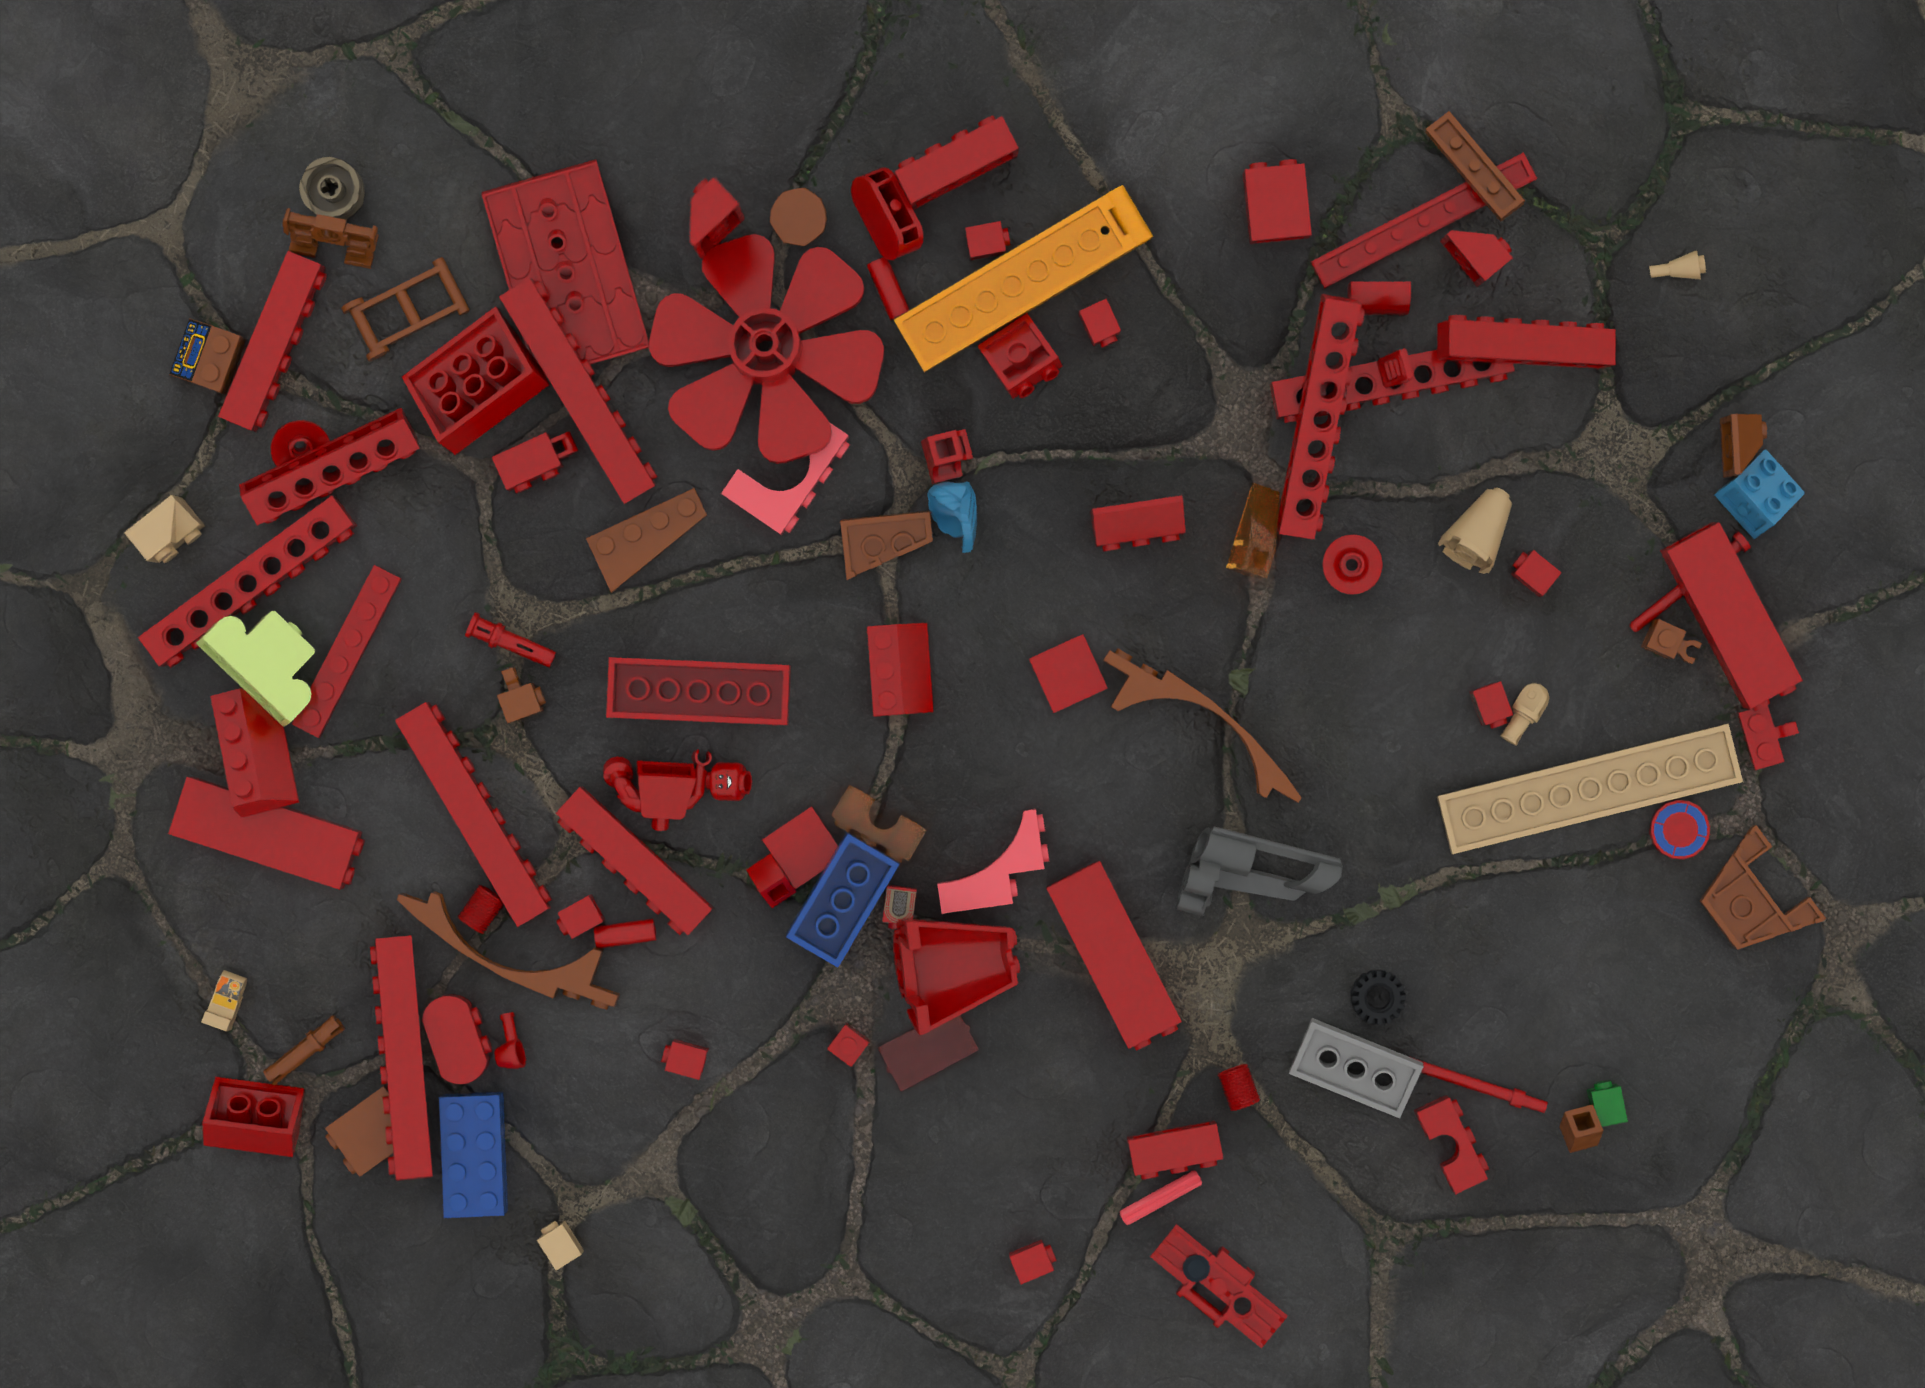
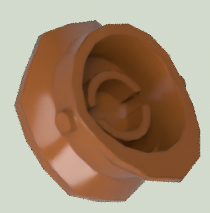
M802 187L784 191L780 194L771 208L769 222L783 243L806 246L825 231L827 214L822 199L815 193Z

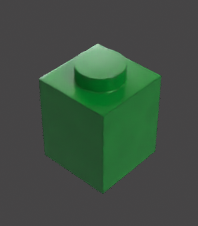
M1611 1080L1596 1082L1594 1083V1088L1587 1089L1589 1104H1593L1602 1127L1628 1122L1621 1086L1612 1084Z

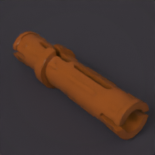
M332 1015L314 1031H308L306 1037L263 1071L268 1081H272V1084L276 1086L317 1051H323L326 1048L325 1045L345 1030L342 1022L335 1015Z

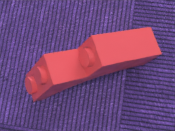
M1036 809L1024 810L1019 829L1013 841L991 865L971 876L937 883L941 913L1013 904L1012 897L1018 896L1016 879H1009V874L1044 869V862H1049L1047 844L1041 845L1039 834L1045 832L1043 814L1037 815Z

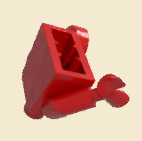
M696 749L692 753L694 764L637 761L638 790L631 782L633 779L632 764L624 757L616 756L607 760L603 766V777L609 786L615 788L619 794L616 797L626 808L636 813L641 812V816L644 818H652L651 827L654 830L666 831L669 829L670 819H683L686 811L692 809L703 797L707 775L705 766L711 762L712 755L707 751L706 760L701 763L698 760L699 749Z

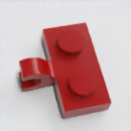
M1768 705L1757 711H1754L1752 708L1738 712L1737 715L1753 769L1758 770L1785 762L1778 739L1798 734L1796 722L1792 721L1774 727Z

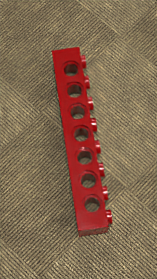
M1321 294L1276 523V530L1279 534L1315 540L1316 532H1320L1322 529L1323 514H1320L1321 504L1326 503L1328 499L1329 485L1325 484L1327 474H1332L1334 469L1335 456H1331L1333 444L1337 445L1340 439L1341 427H1338L1337 424L1339 415H1344L1347 398L1343 397L1345 385L1349 386L1352 379L1353 369L1349 368L1351 356H1356L1358 349V338H1355L1357 326H1362L1364 319V309L1361 308V303L1356 299ZM1337 322H1344L1346 325L1345 332L1340 336H1333L1331 333L1333 325ZM1331 352H1339L1340 359L1338 363L1333 366L1326 365V356ZM1324 382H1333L1334 389L1330 394H1320V386ZM1319 411L1328 412V419L1323 424L1314 423V416ZM1312 441H1322V449L1318 453L1312 454L1308 452V446ZM1312 469L1317 472L1314 481L1310 483L1302 481V476L1307 470ZM1300 500H1311L1308 510L1304 512L1296 510L1297 503Z
M1437 350L1412 354L1408 356L1413 373L1417 367H1423L1428 371L1429 379L1426 383H1420L1413 376L1407 383L1400 384L1395 389L1384 387L1377 361L1349 367L1353 369L1351 383L1349 386L1345 385L1343 397L1347 398L1345 412L1360 409V403L1372 401L1373 406L1390 403V397L1401 395L1402 400L1420 397L1419 391L1431 389V394H1438L1449 391L1448 386L1460 384L1461 389L1478 386V380L1489 378L1490 383L1508 380L1507 374L1515 371L1514 365L1488 363L1485 371H1478L1473 366V362L1437 360ZM1451 361L1458 366L1456 377H1449L1445 374L1444 364ZM1305 376L1270 383L1276 419L1284 418L1285 423L1297 421L1300 404L1297 402L1296 395L1298 391L1303 390ZM1358 379H1366L1370 383L1371 389L1368 394L1357 392L1355 383ZM1331 381L1324 382L1320 386V394L1326 395L1327 386L1334 383ZM1319 411L1314 417L1326 416L1328 412Z
M330 496L140 635L138 639L159 667L167 665L170 668L174 667L185 658L183 653L191 647L194 650L200 648L196 642L215 623L224 617H234L239 612L244 615L257 606L255 600L264 594L266 597L271 596L282 587L279 584L288 576L290 579H294L304 572L306 568L303 565L311 559H314L315 562L322 559L330 552L328 547L338 541L341 544L354 535L352 529L357 527V524L338 498ZM325 522L329 526V534L326 538L319 539L316 536L315 529L318 524ZM297 540H301L305 544V551L299 557H295L291 551L292 544ZM277 558L281 563V568L278 573L272 575L267 569V564L270 559ZM252 575L256 579L257 585L252 592H247L243 587V581L247 576ZM224 593H228L232 597V605L227 610H223L219 605V598ZM200 611H204L208 615V622L202 628L198 627L195 623V616ZM179 628L184 634V639L181 644L174 645L171 641V633Z

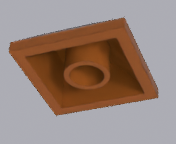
M1730 414L1720 418L1723 478L1740 475L1762 447L1763 439L1767 438V425L1765 421H1762L1761 414Z

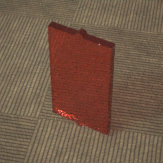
M961 1015L926 1034L919 1035L914 1028L878 1047L888 1066L886 1070L892 1074L900 1091L979 1050L969 1032L970 1026L965 1025Z

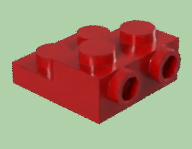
M1028 313L977 346L1012 399L1017 396L1020 398L1029 396L1034 391L1035 384L1043 379L1045 382L1053 380L1059 374L1058 369L1062 367L1059 357Z

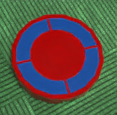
M1673 800L1664 803L1655 811L1652 816L1649 834L1652 844L1660 853L1673 859H1687L1696 856L1704 849L1710 836V824L1707 815L1698 805L1690 801Z

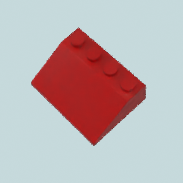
M496 306L402 376L404 383L437 442L454 455L550 385L536 360Z

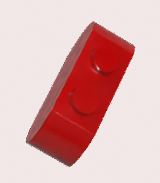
M882 167L855 178L851 186L852 200L879 253L888 260H894L920 249L923 244V229L895 174L890 169Z
M457 994L443 995L432 1001L423 1013L422 1022L441 1077L454 1084H467L476 1080L487 1069L490 1062L489 1053L492 1052L488 1036H482L479 1027L480 1024H483L478 1007L473 1008L471 1001Z

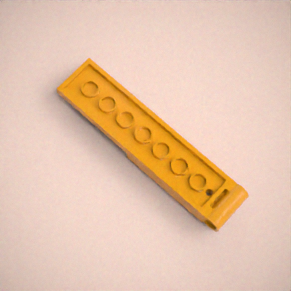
M1121 185L894 319V322L925 373L1026 312L1028 313L1111 264L1154 236L1125 187ZM1106 228L1109 233L1104 235L1101 233V229Z

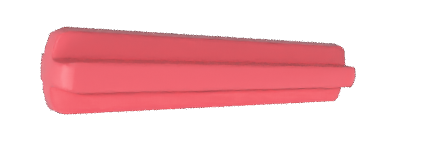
M1192 1170L1122 1209L1120 1216L1126 1225H1130L1201 1186L1202 1180L1198 1173Z

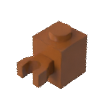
M1656 619L1652 621L1641 648L1666 659H1675L1676 654H1678L1684 662L1693 664L1695 658L1689 657L1686 654V649L1688 646L1700 649L1702 643L1696 640H1683L1686 634L1685 630Z
M515 667L501 671L509 691L499 694L497 697L507 723H513L544 711L542 705L546 704V700L541 687L535 688L534 683L521 686Z

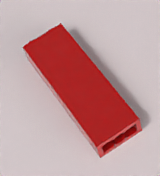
M1711 522L1660 550L1742 707L1746 709L1753 708L1754 711H1757L1769 705L1770 698L1778 694L1782 697L1796 690L1795 685L1803 680L1720 522Z
M193 776L186 777L168 832L170 835L339 890L344 889L345 884H351L355 873V868L351 866L354 857L360 856L365 842L364 839H361L362 831L285 806L241 818L232 808L227 787Z
M1098 860L1047 886L1046 889L1128 1049L1134 1047L1137 1051L1151 1044V1037L1159 1033L1164 1037L1178 1030L1177 1024L1182 1021L1101 862Z

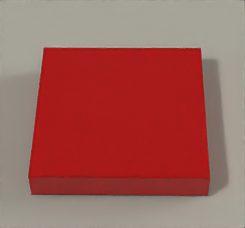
M1083 634L1029 658L1053 713L1108 689Z
M812 806L762 839L795 889L822 872L838 847V844Z

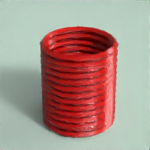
M478 885L474 894L467 901L466 906L460 911L458 918L475 931L484 934L488 926L494 921L495 916L499 913L498 911L504 905L497 894L482 885Z
M1248 1064L1238 1065L1218 1074L1231 1111L1249 1107L1260 1101V1096L1258 1095L1251 1072H1249Z

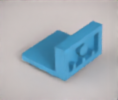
M1763 450L1740 475L1720 488L1714 495L1750 536L1755 539L1774 526L1804 495V491L1767 450Z

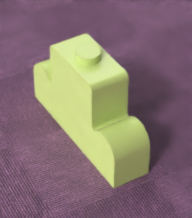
M271 611L265 615L247 634H245V625L237 617L227 616L222 618L196 644L283 727L291 723L311 700V690L308 684L302 680H293L292 677L315 653V649L301 636L302 632L292 622L287 623L276 611Z

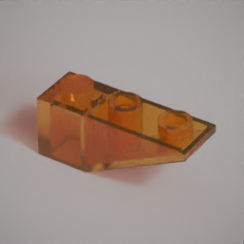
M1252 483L1226 566L1227 569L1254 578L1268 577L1276 551L1280 492Z

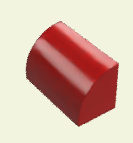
M1350 282L1348 284V298L1356 299L1361 303L1364 315H1408L1411 302V282Z

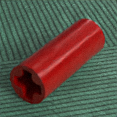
M883 257L867 264L890 321L910 311L889 260Z
M654 918L595 926L594 938L596 948L656 941Z

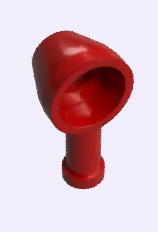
M514 1012L501 1014L499 1017L502 1020L506 1042L495 1049V1061L500 1068H523L526 1065V1055L522 1042L517 1037Z

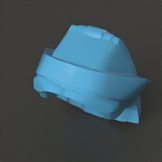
M968 481L964 483L941 482L933 485L927 493L928 507L933 520L943 533L949 534L954 538L963 537V553L971 552L977 529V504L972 486Z

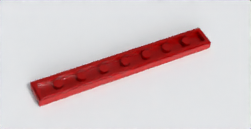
M1524 152L1496 166L1516 190L1537 180ZM1465 182L1310 263L1322 287L1325 289L1487 205L1472 187Z

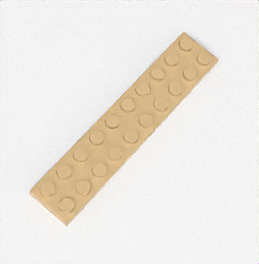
M1724 724L1438 795L1437 799L1451 854H1456L1741 783L1743 779L1729 724Z

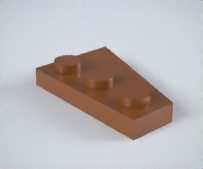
M930 510L840 520L847 580L864 571L882 565V563L895 557L902 556L933 542Z

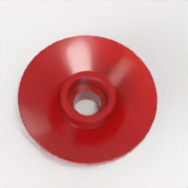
M305 420L289 422L279 428L272 438L270 451L273 462L276 466H279L330 442V439L324 429L313 422ZM298 441L306 443L303 448L295 447V443Z
M1345 535L1333 541L1326 549L1322 566L1326 580L1334 589L1353 595L1363 593L1377 583L1382 573L1383 563L1379 549L1371 540L1360 535ZM1349 559H1353L1357 563V567L1353 571L1348 570L1346 567V562Z

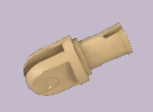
M1531 683L1521 690L1511 707L1514 715L1500 735L1504 740L1517 746L1528 725L1538 722L1550 700L1549 693L1543 685Z

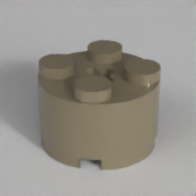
M323 157L313 161L305 169L299 185L302 201L316 215L348 219L364 203L365 188L361 176L351 165L341 159ZM331 183L338 187L334 195L326 193L330 190L329 185Z

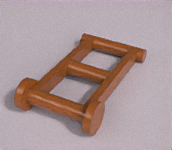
M443 257L432 262L434 268L366 302L361 297L341 307L344 314L350 313L370 351L366 355L368 362L389 353V345L455 312H458L459 316L470 311ZM438 274L453 305L421 320L406 290ZM396 296L411 326L378 342L363 312Z

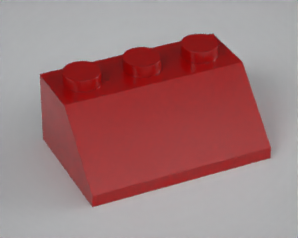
M1182 495L1095 508L1090 512L1095 546H1102L1103 552L1121 549L1120 543L1132 542L1133 547L1150 545V539L1161 537L1162 543L1180 540L1179 535L1186 533Z
M927 623L867 626L873 717L934 712Z
M215 1077L202 1122L204 1146L293 1157L300 1132L305 1088L283 1085L274 1086L268 1083Z

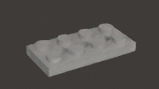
M1312 1018L1291 1064L1289 1074L1401 1118L1423 1069V1062ZM1324 1051H1332L1336 1054L1337 1059L1333 1063H1324L1319 1056ZM1352 1062H1360L1365 1069L1361 1074L1354 1075L1348 1071L1347 1067ZM1381 1073H1387L1393 1080L1389 1085L1381 1086L1375 1081L1376 1076Z

